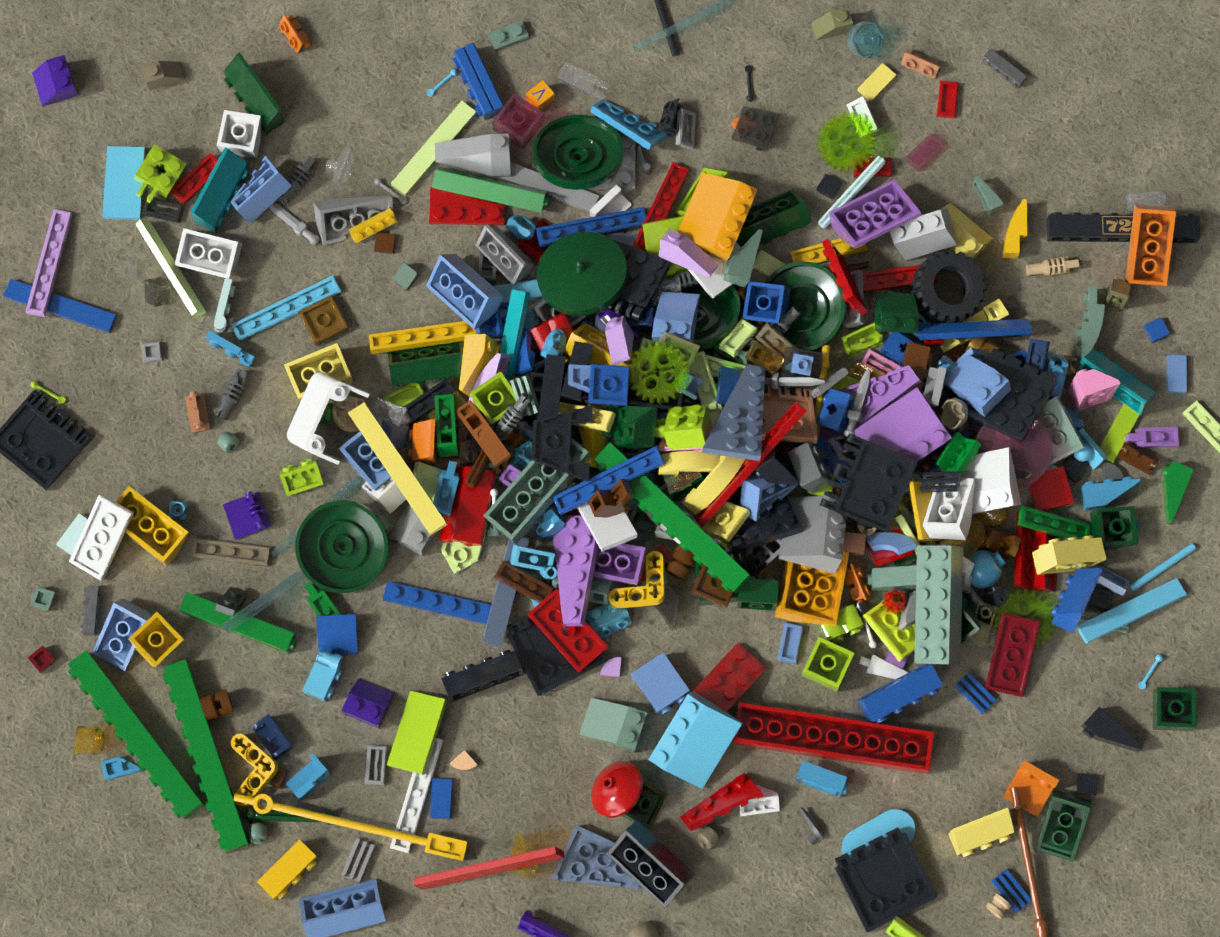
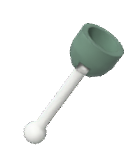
M496 489L490 491L492 505L496 502V496L498 495ZM491 523L487 527L488 536L503 535Z

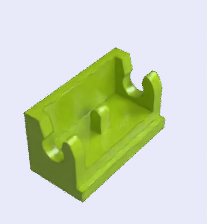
M874 322L842 337L840 343L848 359L883 344V336L878 331H875Z

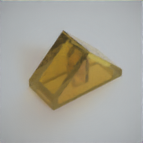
M756 341L753 342L745 357L751 363L765 367V370L772 374H777L785 358Z

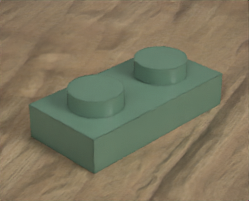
M522 20L488 33L494 51L529 38Z

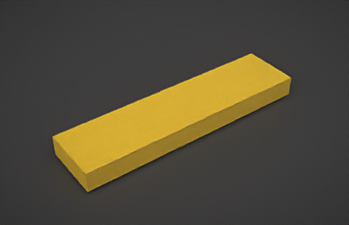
M840 238L831 241L843 257L868 250L866 243L853 248ZM822 243L790 251L792 262L806 261L821 264L830 260H827L822 250L825 248Z

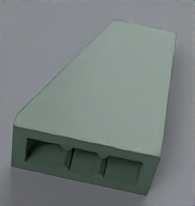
M917 565L873 568L871 574H867V585L871 586V591L892 592L896 588L900 592H913L916 590Z

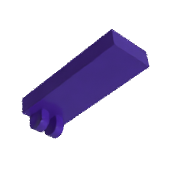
M530 910L525 911L517 928L532 937H570L533 918Z

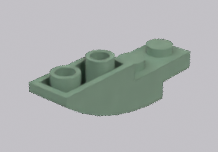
M1089 286L1087 292H1084L1083 301L1087 303V310H1084L1083 320L1087 322H1081L1079 328H1076V339H1079V346H1076L1075 355L1079 357V363L1093 349L1103 324L1105 304H1097V286Z

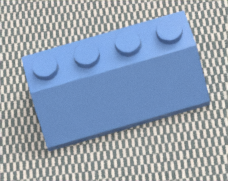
M457 254L440 255L426 285L473 329H477L497 312L504 297Z
M376 879L299 899L302 923L307 937L338 935L386 921Z

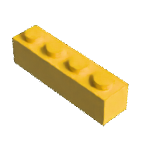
M389 208L348 230L355 243H358L398 221L393 211Z

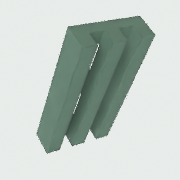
M526 375L510 380L516 401L523 392L528 393L525 399L529 395L533 397L531 401L533 410L529 404L524 410V417L538 413L539 404L530 376Z

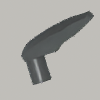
M637 143L636 150L639 166L644 173L650 175L651 165L648 156L643 151L642 146Z
M802 807L801 812L809 828L814 832L807 839L813 845L819 838L823 840L824 834L811 815Z

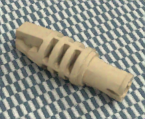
M1068 256L1044 259L1042 263L1026 265L1027 276L1070 273V268L1079 267V260L1068 261Z

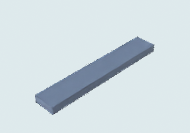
M523 537L517 545L527 547L529 538ZM508 539L503 559L510 563L514 545L510 539ZM500 581L497 582L482 643L499 648L502 647L516 590Z

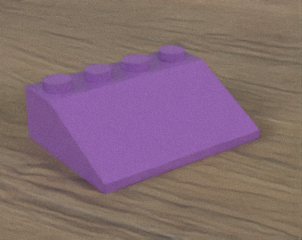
M895 180L828 212L833 230L841 240L853 248H857L922 215Z
M917 387L853 431L860 438L916 461H919L951 439L950 433Z

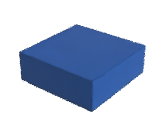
M1161 317L1143 326L1152 343L1170 334Z

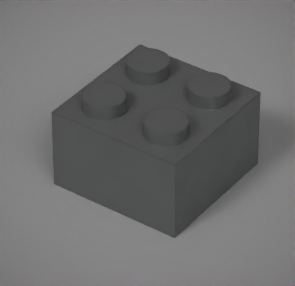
M807 442L787 452L801 487L816 493L830 486L828 484L829 480H833L832 477L834 476H832L833 471L830 466L827 467L825 460H827V456L823 449Z

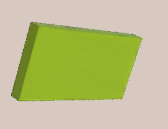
M410 691L387 766L420 775L425 774L447 704L446 699Z

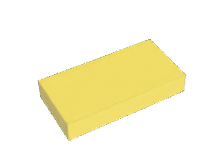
M882 63L857 91L872 102L896 77V74Z

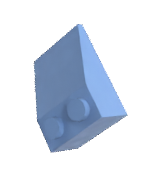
M661 293L652 331V339L655 346L664 331L688 341H694L699 294Z
M969 354L944 378L943 383L984 417L1011 390L1008 379L994 368Z
M358 432L339 448L342 456L374 491L391 478L361 432Z
M124 598L114 602L92 653L123 671H127L138 652L128 638L153 614Z

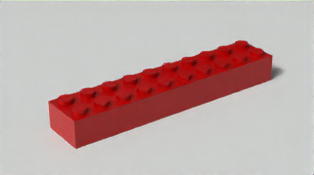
M738 703L736 719L743 724L735 735L732 745L922 774L929 772L934 732Z

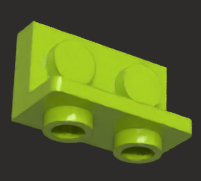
M306 459L301 461L300 465L294 467L292 464L287 465L279 471L287 496L324 485L316 460Z

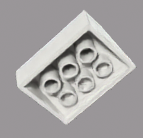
M1010 447L977 454L968 465V470L961 477L975 480L972 515L1021 505Z

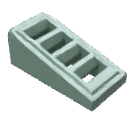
M976 176L972 185L988 215L1002 210L1004 206L1003 201L979 176Z

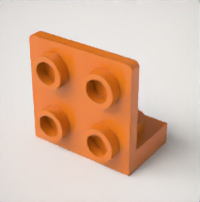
M1024 760L1003 798L1013 803L1010 788L1018 787L1021 805H1026L1024 810L1037 817L1059 780Z

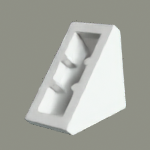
M760 785L756 786L762 791L764 797L760 799L754 797L748 800L749 804L743 807L739 805L741 816L780 811L778 793Z

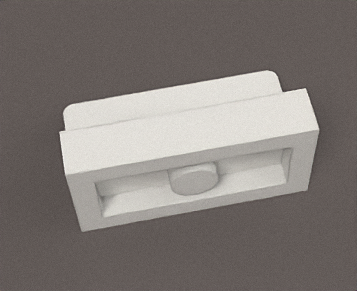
M615 185L590 209V216L595 217L625 211L631 207V203L621 194L622 189Z

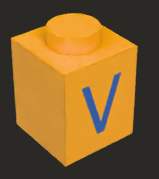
M542 80L526 93L527 101L525 103L531 110L535 109L539 113L555 100V93Z

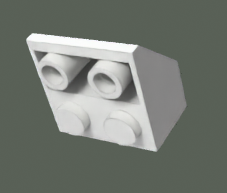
M392 478L375 491L367 482L361 486L390 514L406 500Z

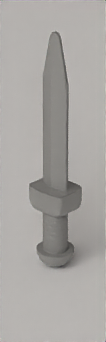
M273 203L269 207L273 213L294 229L295 234L306 237L312 245L318 244L319 236L311 233L303 221L299 222L277 203Z
M869 368L866 369L860 380L852 410H848L847 417L849 418L847 430H844L846 437L849 433L855 435L853 431L856 424L862 420L861 410L870 380Z
M773 374L771 378H765V385H771L772 389H779L780 386H814L825 383V380L812 377H780L779 374Z

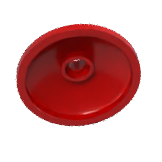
M627 761L614 762L605 767L595 779L591 791V800L595 810L608 818L619 817L630 811L639 800L643 788V778L640 770Z

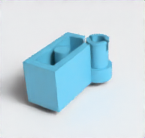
M513 545L510 564L539 570L540 575L545 579H553L557 575V570L553 566L554 553Z
M320 649L318 652L320 654H317V661L314 663L304 685L303 692L326 702L327 698L331 699L335 688L333 684L335 680L339 681L342 675L341 663L343 656L336 653L331 654Z

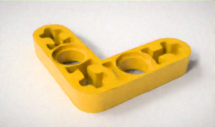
M652 551L646 556V586L617 588L610 591L608 599L612 607L630 608L663 603L665 600V565L660 552ZM654 558H657V559H658V560L656 561V566H657V568H654V565H653V562H652V561H654ZM659 574L661 578L658 581L653 582L650 580L652 575ZM654 588H657L658 591L657 598L653 597L655 594ZM635 593H640L642 595L641 599L637 601H634L631 598ZM616 596H620L619 601H615Z
M236 734L231 740L232 748L255 769L235 793L256 797L277 773L278 763L248 736ZM239 739L243 740V744L248 746V748L245 749L239 746L237 741ZM253 750H258L259 757L253 761L250 754ZM264 761L267 764H271V771L266 770V766L261 764V762ZM258 777L260 785L257 788H253L252 780ZM234 801L240 807L250 806V804Z

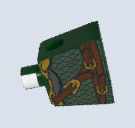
M679 471L678 475L663 474L674 503L686 497L693 488L697 489L704 481L700 472Z

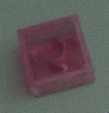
M513 93L492 121L493 130L498 134L509 133V141L524 150L544 123V112Z

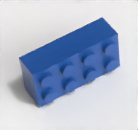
M923 664L856 701L867 721L880 723L888 718L887 715L889 713L897 714L903 711L906 704L913 705L920 702L923 695L930 696L939 691L938 688L943 684L933 665Z

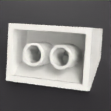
M183 228L175 265L230 279L238 263L242 243Z

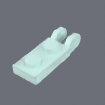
M226 278L224 280L214 320L216 333H223L227 325L225 315H229L231 304H228L229 297H233L235 292V286H232V279Z

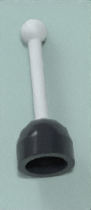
M868 601L855 605L859 616L862 618L865 613L870 611ZM863 618L870 640L869 646L870 648H875L877 643L873 640L869 624Z

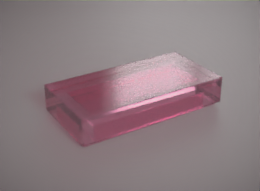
M930 133L904 160L918 172L944 148V144Z

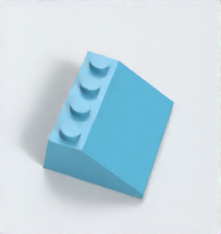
M692 691L686 696L648 760L663 770L703 789L743 723L695 691Z

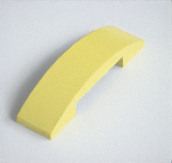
M997 299L963 322L1003 320L1009 313L1000 299ZM973 338L943 339L944 345L940 346L943 353H947Z
M680 451L661 454L666 464L659 467L658 472L665 475H678L679 471L711 472L721 461L719 459L721 455L701 453L702 451Z
M721 456L719 458L721 461L697 489L693 488L681 503L697 515L724 490L745 459Z

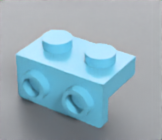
M610 603L609 605H601L586 613L589 625L601 639L632 624L626 608H614Z

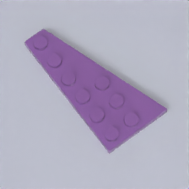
M909 365L869 380V386L861 410L862 420L857 422L855 429L890 406L921 382ZM859 383L837 391L851 394L855 398ZM816 398L813 399L814 410H815ZM820 427L819 437L827 444L832 437L842 435Z
M582 515L563 516L566 523L563 529L553 536L563 624L567 627L584 626L599 546Z

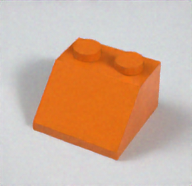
M431 419L414 423L413 430L410 429L409 440L413 442L412 448H409L408 459L412 461L413 465H415V462H421L430 466H436V420Z

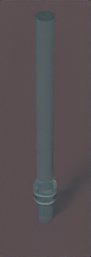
M722 0L718 3L714 2L708 5V8L634 44L633 49L638 51L709 15L713 16L719 13L721 9L731 5V1Z
M355 476L347 485L341 486L338 489L339 492L329 501L348 497L351 494V490L361 482L360 478ZM299 527L270 552L275 558L296 540Z

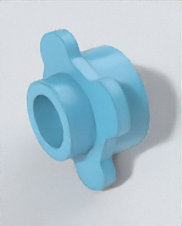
M171 501L169 503L170 512L168 516L172 520L174 518H179L180 520L187 518L186 509L188 504L186 502Z

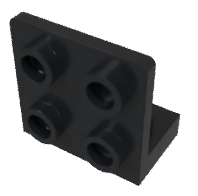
M634 506L633 510L629 509L627 517L637 533V538L624 544L645 547L655 523L650 518L638 514V507Z

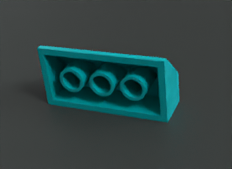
M226 147L191 210L195 224L215 233L218 228H222L226 212L229 213L233 207L231 200L242 187L240 185L243 180H247L250 174L248 163Z
M1092 349L1081 360L1078 372L1083 369H1087V371L1095 369L1118 379L1120 385L1113 397L1127 405L1140 416L1154 399L1156 392L1149 384H1143L1136 375L1124 371L1119 363L1111 362L1103 352Z

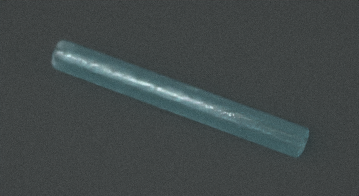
M299 572L290 575L224 622L223 628L228 633L232 632L302 582V575Z

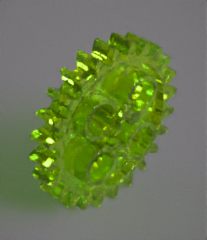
M846 112L843 113V117H840L837 113L835 120L829 117V124L823 122L826 128H819L822 135L816 136L821 140L816 143L818 147H821L817 150L818 154H822L820 156L821 160H826V166L831 164L832 170L838 166L839 172H842L843 168H845L846 172L849 173L850 167L856 171V165L863 168V161L869 163L867 156H874L870 150L876 149V146L872 144L877 142V139L872 137L876 134L874 130H871L873 126L867 124L868 120L866 118L861 121L862 117L860 114L855 118L853 112H851L849 117ZM850 128H857L855 133L848 134ZM833 134H839L836 140H831ZM848 139V144L844 145L845 140ZM862 144V148L859 151H854L855 145ZM838 151H844L842 157H836Z
M658 341L655 342V346L648 342L647 349L641 346L642 352L635 351L637 357H631L634 363L627 365L632 369L629 372V376H632L629 379V383H634L631 389L633 391L638 389L636 395L639 397L643 394L642 399L644 401L650 397V403L652 404L655 399H657L658 404L662 403V399L669 403L670 396L676 399L675 393L682 394L680 387L686 388L687 386L683 382L689 380L685 376V374L690 373V370L685 368L689 363L688 361H683L686 356L684 354L679 355L681 352L679 348L673 351V344L667 348L666 341L663 342L662 346H660ZM663 356H669V362L666 365H661L660 363ZM645 362H650L651 368L643 371L642 365ZM672 366H675V369L673 370H666ZM658 368L662 371L659 377L655 374ZM669 374L675 375V380L672 383L666 382V377ZM644 375H651L646 377L645 379H642V376ZM651 380H656L657 382L654 389H648V383Z
M1027 589L1024 590L1023 594L1017 590L1015 596L1009 592V599L1006 598V603L997 606L999 609L996 610L995 614L998 616H995L993 620L997 624H994L992 628L998 629L1002 612L1027 617L1033 610H1037V613L1031 616L1030 619L1039 618L1042 621L1035 649L1038 650L1039 643L1044 646L1046 644L1044 638L1050 640L1051 636L1048 633L1054 632V629L1050 627L1054 625L1051 623V618L1054 616L1049 613L1053 607L1045 606L1048 600L1042 602L1041 594L1037 598L1034 597L1035 591L1028 595ZM1021 603L1029 606L1028 612H1023L1020 609Z

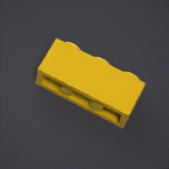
M299 839L257 883L275 901L278 898L281 900L289 892L287 889L292 884L295 886L303 878L301 875L306 870L310 871L315 867L318 858Z

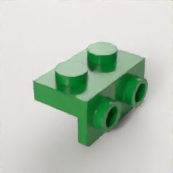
M955 432L938 459L937 465L946 472L960 471L963 475L968 470V465L977 455L981 444L977 440L967 439L960 433Z

